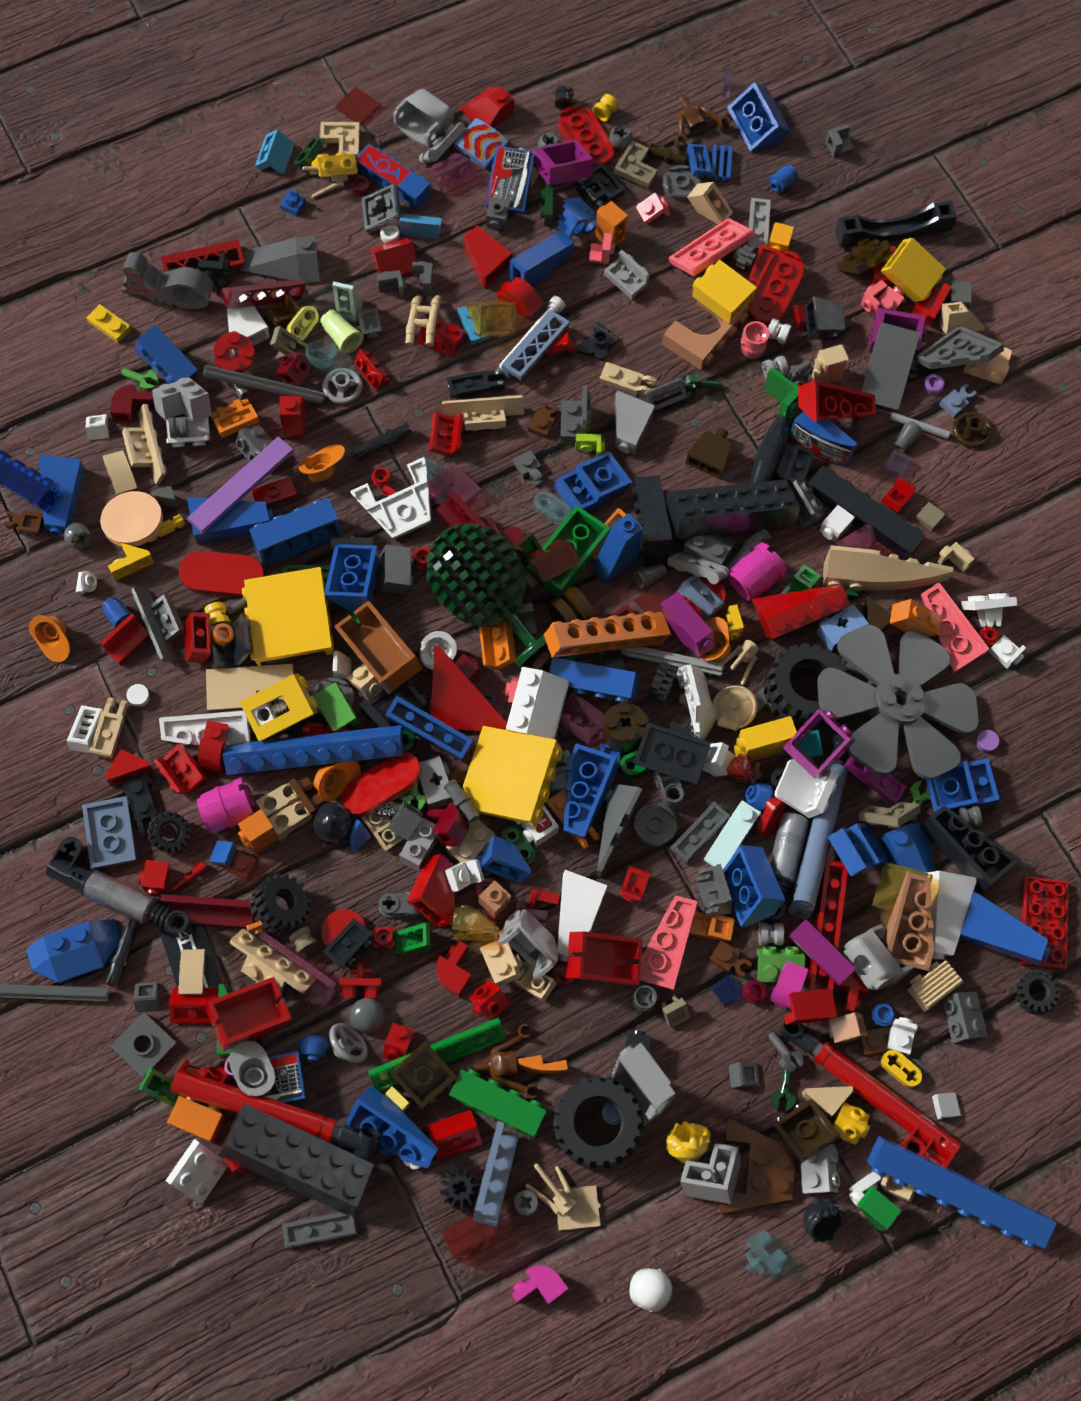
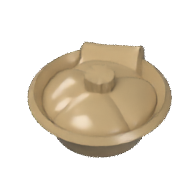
M735 685L722 689L715 696L712 703L717 726L734 731L748 725L754 719L757 712V701L754 694L742 686Z

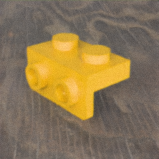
M347 152L337 153L334 156H328V154L317 155V158L311 162L312 166H318L321 178L353 175L358 172L355 154H347Z

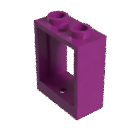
M577 140L534 149V167L549 186L592 176V168L594 167L593 157L586 152L585 148Z
M877 308L873 318L868 352L872 353L880 323L883 322L915 328L916 332H920L914 357H916L924 349V341L921 340L922 336H925L927 325L924 324L925 316Z
M818 709L783 747L814 779H820L856 741L852 737L853 732L844 724L841 726L836 722L837 716L829 709L826 711ZM824 719L845 741L819 766L799 745Z

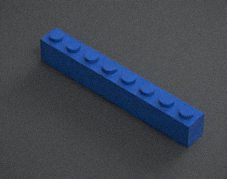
M398 725L228 744L223 753L226 774L233 775L403 756L404 740L402 727Z
M878 1136L867 1160L873 1167L872 1171L882 1177L888 1174L894 1177V1182L903 1187H907L909 1184L915 1187V1192L928 1198L930 1194L937 1198L936 1202L948 1208L950 1205L958 1208L959 1213L971 1218L974 1215L980 1218L979 1222L987 1227L993 1228V1225L1001 1228V1233L1014 1239L1015 1235L1023 1238L1022 1243L1035 1249L1036 1246L1045 1249L1057 1224L1049 1216L881 1136Z

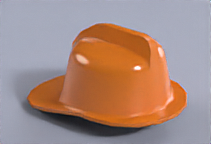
M337 444L327 446L312 456L303 459L299 463L298 468L302 473L308 475L313 484L327 480L333 475L335 464L342 459L345 449Z
M50 615L33 617L29 623V631L42 652L53 662L65 661L70 654V644L66 637V626L63 621Z
M711 617L704 622L713 631L717 646L703 655L701 659L722 663L731 651L729 628L723 618Z
M356 761L340 762L333 766L326 765L317 771L315 779L311 783L317 789L322 800L331 802L342 795L345 786L352 779L361 774V768Z

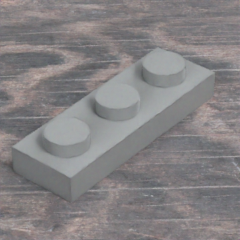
M751 198L749 229L753 230L754 237L749 239L747 244L755 247L753 252H758L761 244L768 246L771 204L769 199Z

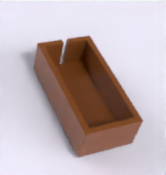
M369 600L353 612L362 626L358 627L350 615L334 626L342 639L388 695L423 669L416 656Z

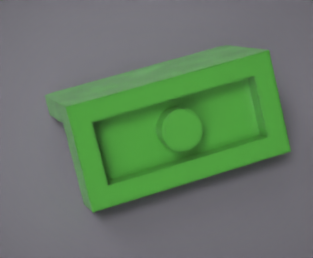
M336 682L314 695L319 708L334 732L348 724L356 727L361 723L343 690Z

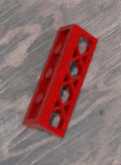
M239 239L160 256L164 272H167V267L179 265L182 268L186 267L188 262L202 259L207 260V258L215 256L220 258L221 252H225L226 255L238 252L240 260L230 261V267L245 264Z

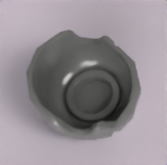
M362 998L351 1007L350 1022L358 1031L370 1034L379 1030L383 1025L385 1010L377 1000Z

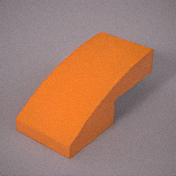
M695 911L689 935L731 941L735 919L721 915L706 917V914Z
M541 1055L518 1059L519 1068L534 1073L563 1074L567 1073L568 1070L566 1060L543 1064Z

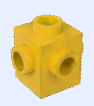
M843 1102L832 1125L839 1132L843 1140L856 1145L860 1137L865 1138L870 1129V1125L867 1124L869 1114L860 1108Z

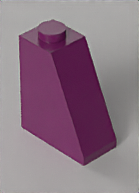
M676 592L661 603L671 635L701 658L717 646L711 628L680 593Z

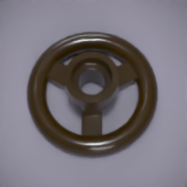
M969 411L960 414L955 419L953 434L962 445L970 448H979L991 440L993 427L986 416L978 412ZM965 419L967 423L966 432H964L961 435L959 432V424L962 420ZM977 434L985 436L984 439L978 442L967 440L970 436Z

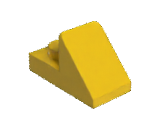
M121 543L127 557L116 559L108 567L114 580L117 581L154 562L148 550Z

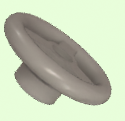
M338 368L326 375L323 380L322 389L330 401L337 404H348L360 396L363 382L355 371L348 368ZM330 381L334 383L338 390L337 397L333 396L329 391L328 385ZM357 385L356 391L351 396L343 398L344 392L349 387Z
M344 1023L332 1026L329 1038L333 1053L342 1060L345 1059L352 1063L363 1062L367 1058L368 1047L362 1035L356 1029ZM345 1031L351 1034L357 1041H354L351 1037H349L345 1033ZM336 1033L340 1036L339 1040H337ZM354 1049L361 1050L359 1056L351 1055V1052Z

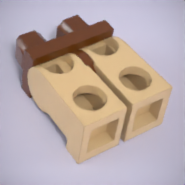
M308 777L297 782L293 778L289 783L282 785L255 801L258 810L261 809L272 824L279 841L285 839L296 828L312 820L318 809L324 805V801L320 798L319 794L314 795L310 799L305 795L314 789Z

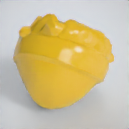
M686 1121L682 1125L676 1123L674 1129L667 1136V1151L684 1164L686 1160L695 1162L708 1150L710 1131L707 1127L699 1124H689Z

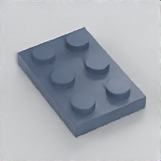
M127 796L82 805L91 869L98 870L137 862Z

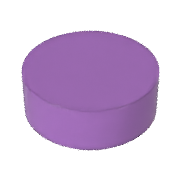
M938 374L928 375L923 383L924 390L931 395L941 393L945 386L944 379Z
M984 730L977 736L976 745L982 752H993L999 745V737L991 730Z

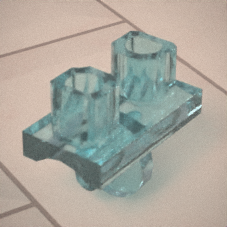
M766 1230L755 1236L751 1235L745 1240L757 1256L755 1258L750 1250L744 1254L750 1262L745 1268L749 1271L754 1267L761 1274L765 1271L759 1263L761 1261L771 1275L774 1276L781 1271L780 1267L788 1258L780 1248L771 1255L764 1249L773 1241Z

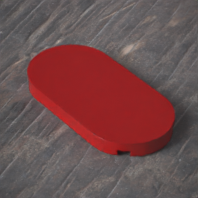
M578 105L565 108L561 112L558 121L559 131L565 141L577 140L585 148L586 152L593 157L594 167L600 163H603L605 167L608 166L614 157V146L611 144L608 135L590 109L586 107L585 109L580 108Z
M783 250L772 254L768 258L755 284L757 287L755 297L748 304V312L756 322L770 325L773 318L780 321L784 317L805 272L802 259L798 254L789 250Z
M196 551L187 555L179 566V576L182 583L189 590L199 593L243 597L242 588H245L244 580L264 577L261 564L255 558L246 555Z
M403 752V756L385 759L352 779L345 786L341 795V804L348 809L352 816L365 817L410 791L417 784L419 774L421 775L422 773L421 763L413 754Z

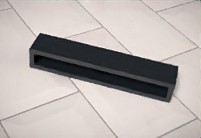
M822 466L809 482L813 488V494L823 505L832 511L837 505L841 506L855 517L852 522L855 527L905 561L911 558L926 536L919 528L907 523L900 515H895L889 511L885 505L873 500L866 492H861L855 488L851 482L839 477L832 469Z

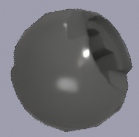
M617 125L610 132L609 140L614 148L624 150L633 141V133L629 127Z
M545 133L541 135L537 146L541 148L559 144L561 139L554 133Z
M81 523L68 525L63 535L65 543L73 549L86 547L91 539L90 530Z

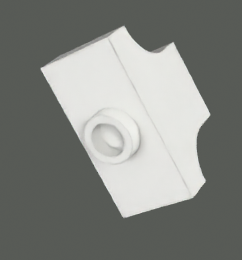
M723 742L711 744L703 771L715 777L729 775L735 755L728 751L729 746Z

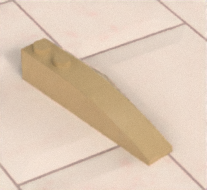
M831 545L824 561L823 586L840 585L843 588L854 591L909 589L947 581L953 573V567L930 562L922 565L917 559L909 558L904 561L898 559V555L890 554L889 557L880 555V551Z

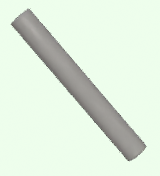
M892 412L890 420L901 424H908L909 421H913L922 428V431L948 439L950 431Z

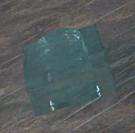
M426 459L428 478L437 481L440 474L439 464L431 459Z

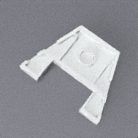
M424 457L407 464L415 482L414 485L376 502L368 484L350 491L394 540L432 522L427 462Z

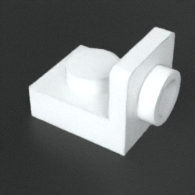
M1003 635L990 648L989 653L1008 669L1012 664L1017 665L1025 657L1022 653L1026 647L1022 645L1018 648Z
M477 859L460 862L445 870L452 892L459 891L472 883L484 880Z
M900 1017L895 1019L891 1023L887 1050H897L901 1054L909 1056L918 1025L913 1024V1021L908 1018Z
M871 1172L848 1188L851 1192L849 1196L856 1206L864 1196L863 1191L866 1193L870 1186L878 1187L876 1182L881 1179L878 1174Z

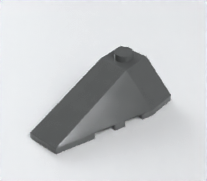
M316 236L295 237L242 252L245 264L239 265V271L242 273L261 277L265 275L272 276L276 280L281 281L282 279H304L306 284L320 283Z
M617 784L614 790L610 789L604 801L607 802L596 873V876L599 878L639 803L642 789L639 787Z

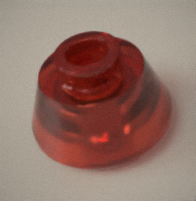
M743 754L733 757L726 767L728 776L743 781L752 780L756 773L754 762L750 760L751 757Z

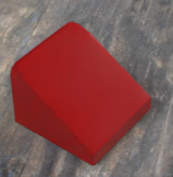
M795 305L793 310L798 329L807 328L805 306Z

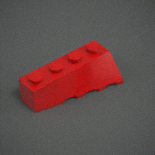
M817 380L798 387L799 407L813 421L843 418L859 421L876 415L874 394Z
M840 585L751 599L766 637L770 639H775L850 606L845 590Z

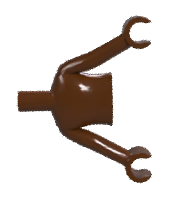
M685 94L679 96L678 99L683 109L677 115L679 135L674 143L676 149L680 148L679 141L686 146L685 125L688 131L697 130L705 125L706 120L702 113L718 122L717 127L719 131L723 130L722 123L729 128L730 119L728 117H720L700 104L690 105Z
M522 1024L515 1036L491 1050L487 1062L474 1063V1070L476 1072L489 1071L494 1081L523 1092L527 1099L534 1100L537 1098V1095L530 1096L527 1091L536 1088L535 1085L525 1086L511 1079L503 1078L509 1075H518L515 1051H503L509 1049L521 1039L527 1040L531 1037V1035L521 1034L522 1029L530 1028L528 1024Z

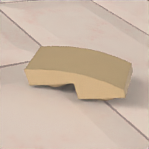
M123 450L102 456L116 495L137 489Z
M375 812L361 817L384 851H387L404 839H399L390 832L389 822L391 820L389 818L377 816Z
M205 949L181 950L179 995H203Z
M520 959L523 967L519 968L522 977L511 982L545 1002L556 986V981L545 974L540 978L534 979V968Z

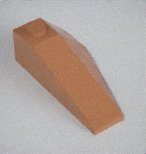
M911 872L906 873L882 943L898 964L912 965L914 968L929 971L935 950L931 915V881L928 876Z

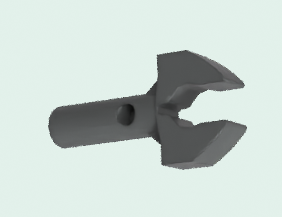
M776 1032L770 1033L768 1038L782 1055L781 1060L778 1062L780 1066L792 1073L796 1068L799 1070L803 1065L801 1053L798 1050L795 1052L790 1051Z

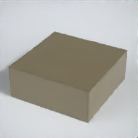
M928 502L918 513L915 520L932 531L944 518L945 513Z

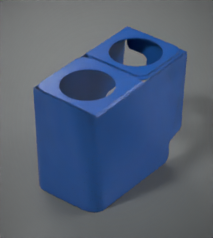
M581 198L563 199L566 202L563 205L566 209L563 215H558L561 220L558 221L560 225L557 228L568 237L591 233L596 226L597 213Z

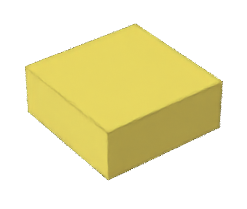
M393 1087L385 1093L386 1097L403 1113L409 1108V1102Z

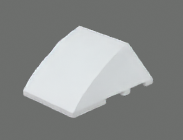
M689 664L678 668L677 678L680 688H684L692 720L691 736L704 740L715 724V714L704 673L697 666Z

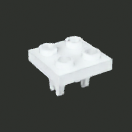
M1009 593L989 594V598L988 595L969 596L968 601H961L962 610L977 611L982 627L986 626V622L988 627H992L994 622H996V626H1001L1003 607L1016 606L1017 599L1016 597H1009Z
M194 1139L166 1179V1182L202 1205L228 1167V1164L220 1156Z

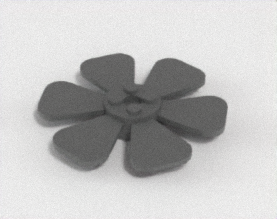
M864 625L843 635L837 643L840 655L876 685V687H873L836 668H827L818 676L820 709L825 711L829 709L837 716V719L867 711L872 718L853 732L852 737L856 741L847 749L848 754L873 772L886 775L896 767L898 732L904 730L911 764L919 777L931 780L954 769L960 762L958 748L920 717L923 715L961 734H970L978 726L976 696L970 687L957 683L923 692L920 687L949 665L950 658L947 650L921 632L908 631L900 641L899 674H894L886 639L879 628L873 625Z

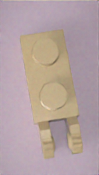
M606 362L599 379L600 383L644 396V392L651 390V388L646 386L654 388L659 383L654 377L644 376Z
M110 697L107 699L92 741L91 755L113 758L128 708V701L122 700L117 714H113L115 700Z

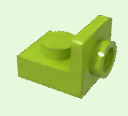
M576 434L575 451L585 453L596 451L597 457L605 453V442H601V434Z

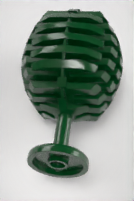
M466 523L465 525L459 524L444 530L435 539L429 551L431 553L426 557L428 560L427 570H429L426 575L427 583L432 585L431 588L440 604L451 615L456 616L457 619L465 623H472L471 625L481 627L482 625L494 626L507 622L527 647L517 657L515 662L519 669L525 667L536 659L535 656L539 651L548 649V645L544 635L537 639L516 614L524 600L523 596L526 593L527 580H525L527 572L526 568L521 564V558L511 543L506 541V538L501 534H497L495 530L488 526L481 527L482 525L479 524L470 525Z

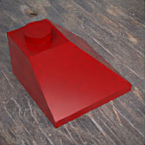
M489 87L461 107L460 111L472 122L477 118L495 128L514 114V98L502 87Z

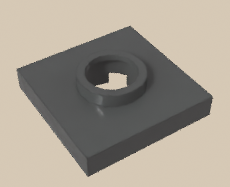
M392 184L362 198L365 232L371 234L400 220L401 211L398 186ZM384 206H386V208L388 209L387 212H382L380 214V210Z
M143 1012L110 1047L140 1076L145 1078L150 1067L154 1069L177 1043ZM142 1035L149 1037L151 1040V1046L146 1052H138L134 1047V1043Z

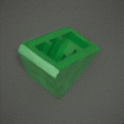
M422 923L395 932L396 955L431 953L429 923Z
M151 1067L139 1088L144 1094L173 1108L178 1097H183V1095L171 1092L172 1078Z
M872 1186L869 1187L857 1204L859 1209L879 1231L888 1230L901 1212L900 1208Z

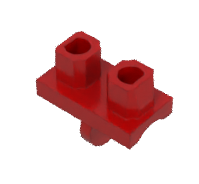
M359 961L358 967L350 968V974H358V978H339V985H342L343 998H356L357 985H365V998H378L382 978H364V975H373V968H364V961Z

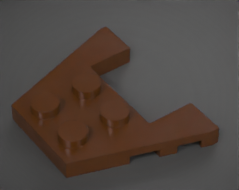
M727 1119L725 1142L749 1145L745 1194L733 1193L731 1204L719 1202L718 1214L792 1200L796 1158L790 1149L788 1150L785 1145L732 1119Z

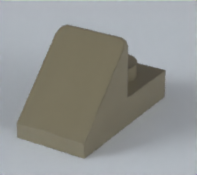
M278 326L275 328L270 345L278 350L276 359L282 360L285 355L292 353H301L308 357L309 345L283 327Z

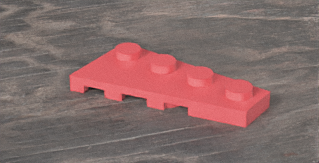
M937 583L921 594L925 607L941 615L937 636L941 646L949 654V665L953 674L989 652V647L940 583Z
M675 895L661 920L662 922L652 936L645 952H643L641 960L638 962V964H641L640 981L671 990L675 989L698 901Z

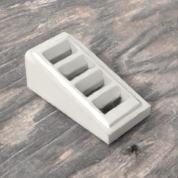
M81 705L67 739L70 750L90 753L103 709ZM84 716H92L94 719L84 718Z

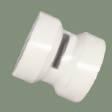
M773 318L768 327L769 339L774 338L778 343L784 345L792 326L780 324L779 320Z

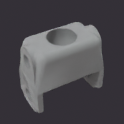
M425 89L417 90L405 98L395 108L393 113V122L403 133L417 143L429 148L433 146L432 143L436 138L443 135L445 128L452 124L454 120V114L451 112L450 106Z
M517 910L508 917L500 933L499 944L503 945L508 942L534 968L533 978L542 977L558 962V950L554 936L527 910Z
M881 924L856 936L844 946L846 949L843 952L844 957L856 968L854 971L870 990L888 988L902 980L914 968L912 965L904 968L899 966L877 936L883 928Z

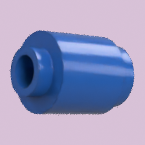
M791 165L782 167L770 177L771 189L778 193L785 191L796 182V178H798L797 170Z
M116 597L109 598L102 605L104 615L115 628L131 614L123 602Z

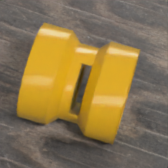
M605 94L600 99V103L593 107L592 111L598 120L606 122L611 117V113H614L619 108V104L612 95Z
M215 602L205 607V613L210 614V625L216 626L220 623H225L230 626L231 622L229 616L226 615L225 603Z

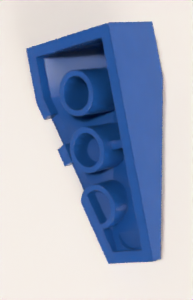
M577 743L575 744L567 767L568 779L566 783L567 794L563 828L565 832L582 838L586 837L620 765L616 756Z
M920 823L899 827L886 833L880 840L902 883L907 872L926 876V873L935 871L931 844Z
M371 1086L357 1098L345 1123L358 1129L362 1127L376 1129L380 1132L377 1149L380 1150L381 1154L388 1155L390 1153L399 1156L403 1161L424 1168L430 1166L438 1151V1148L388 1097Z

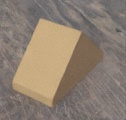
M853 1087L806 1088L802 1095L807 1101L812 1099L826 1118L829 1119L852 1093Z

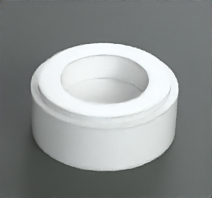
M394 224L380 230L381 240L386 244L399 240V228Z
M135 684L128 689L127 699L131 705L142 707L149 701L150 694L144 685Z

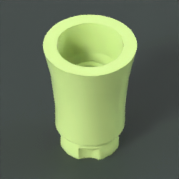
M330 310L322 316L320 322L324 330L337 344L341 353L350 354L361 345L363 334L349 324L335 310Z

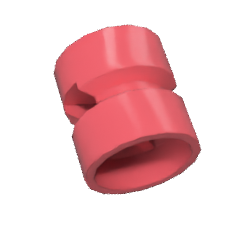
M751 322L745 326L740 343V351L745 357L756 359L764 354L769 338V329L765 324Z

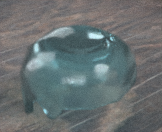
M323 340L310 343L305 351L307 361L319 369L329 368L333 365L338 355L336 345L333 342L325 344Z

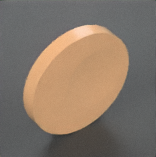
M138 491L126 492L116 496L105 506L100 519L101 527L106 537L112 543L122 546L121 543L135 547L150 541L159 532L163 523V513L158 502L151 495Z

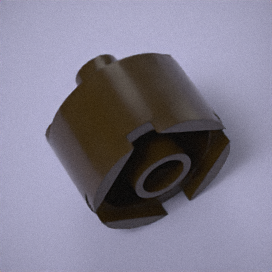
M621 701L612 706L607 711L603 723L602 734L605 744L614 752L623 753L630 751L631 753L638 750L648 723L647 715L638 706L627 701Z

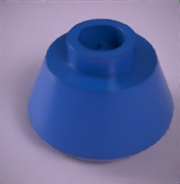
M756 783L746 791L748 804L759 812L765 810V804L770 798H774V790L769 784Z
M303 1036L298 1041L301 1056L306 1058V1062L310 1063L320 1062V1059L325 1057L330 1047L327 1038L321 1036Z

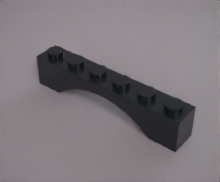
M950 200L933 203L914 213L890 219H870L860 215L840 217L835 234L839 247L842 248L855 246L858 241L866 238L869 240L877 239L880 242L951 231L957 219V214L953 202Z

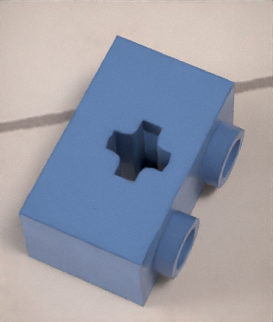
M854 604L837 611L836 615L831 618L829 616L825 617L818 623L819 626L816 634L827 649L832 652L838 649L837 643L843 635L869 624Z

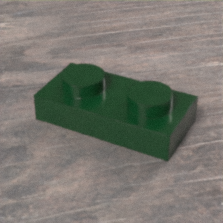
M546 182L545 190H541V202H545V206H541V218H544V226H552L553 185L549 186Z

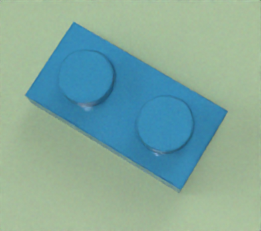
M476 303L457 308V313L471 345L490 339L489 332Z

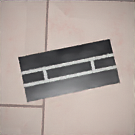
M176 924L175 929L181 928L184 924ZM193 925L192 933L182 939L160 928L159 932L176 986L179 987L181 950L205 949L203 988H219V984H222L204 926Z

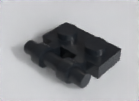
M603 163L592 168V176L587 177L588 180L584 181L582 178L576 180V184L579 186L582 194H586L590 198V203L598 208L605 205L602 199L606 198L610 202L625 194L623 185ZM594 186L598 189L596 193L591 189Z

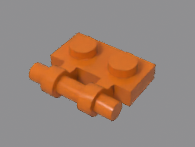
M248 398L237 399L233 401V404L226 407L220 406L216 408V411L211 412L212 415L210 416L222 438L236 433L240 429L260 423Z

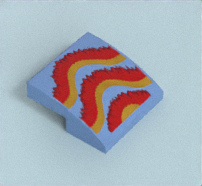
M476 118L454 141L453 145L454 149L468 155L471 162L486 169L494 160L496 146L506 147L508 140L494 128Z

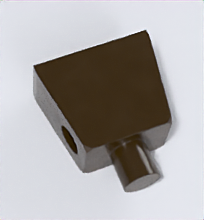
M718 428L715 434L705 431L687 453L685 464L721 479L732 444L729 440H726L729 434L728 431L724 428Z

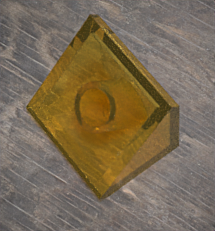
M504 300L466 302V308L479 337L514 335L515 303Z

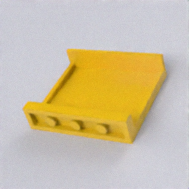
M321 567L244 580L245 588H242L244 601L247 600L248 606L244 610L247 615V621H250L249 641L252 640L253 645L250 656L251 660H255L258 666H262L261 662L322 651H325L326 655L333 654L335 651L328 600L324 596L326 586Z
M483 726L462 791L464 794L469 795V801L478 813L528 823L533 829H536L538 822H541L543 817L542 808L544 802H547L549 798V786L551 781L553 782L555 779V767L557 761L561 760L562 748L555 739Z

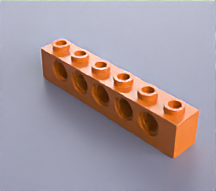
M649 611L644 614L636 615L631 613L620 617L612 615L602 619L594 617L584 621L576 619L566 623L557 621L550 625L544 637L553 658L661 645L671 633L663 612L653 613V611Z

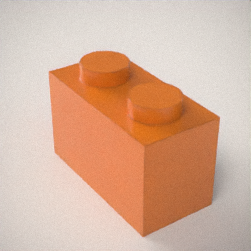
M612 201L607 205L601 206L597 211L595 236L603 242L604 233H611V242H615L616 247L626 237L628 215Z
M913 599L893 604L890 624L904 632L913 630L931 637L939 633L941 615Z
M261 809L238 823L241 830L238 832L241 841L247 850L252 848L255 854L278 840L272 824Z
M179 1096L167 1123L177 1129L214 1143L225 1119V1116L220 1113L222 1109L210 1104L205 1107L200 1105L198 1100Z

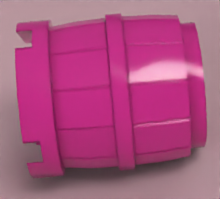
M763 542L756 545L753 551L745 557L739 559V562L729 571L728 580L730 584L747 601L767 592L777 580H781L787 575V573H784L787 568L782 559L775 551L770 553L767 550L770 546Z
M243 777L233 780V783L217 786L213 790L200 795V798L197 799L201 818L209 832H219L228 828H234L238 823L254 814L252 807L256 806L248 784H242L244 781Z

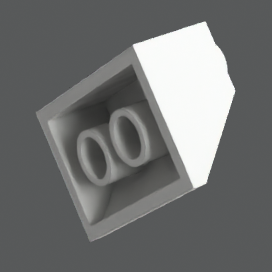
M522 667L506 730L555 739L569 680L542 670Z

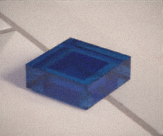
M729 974L710 988L724 1007L742 994V990Z

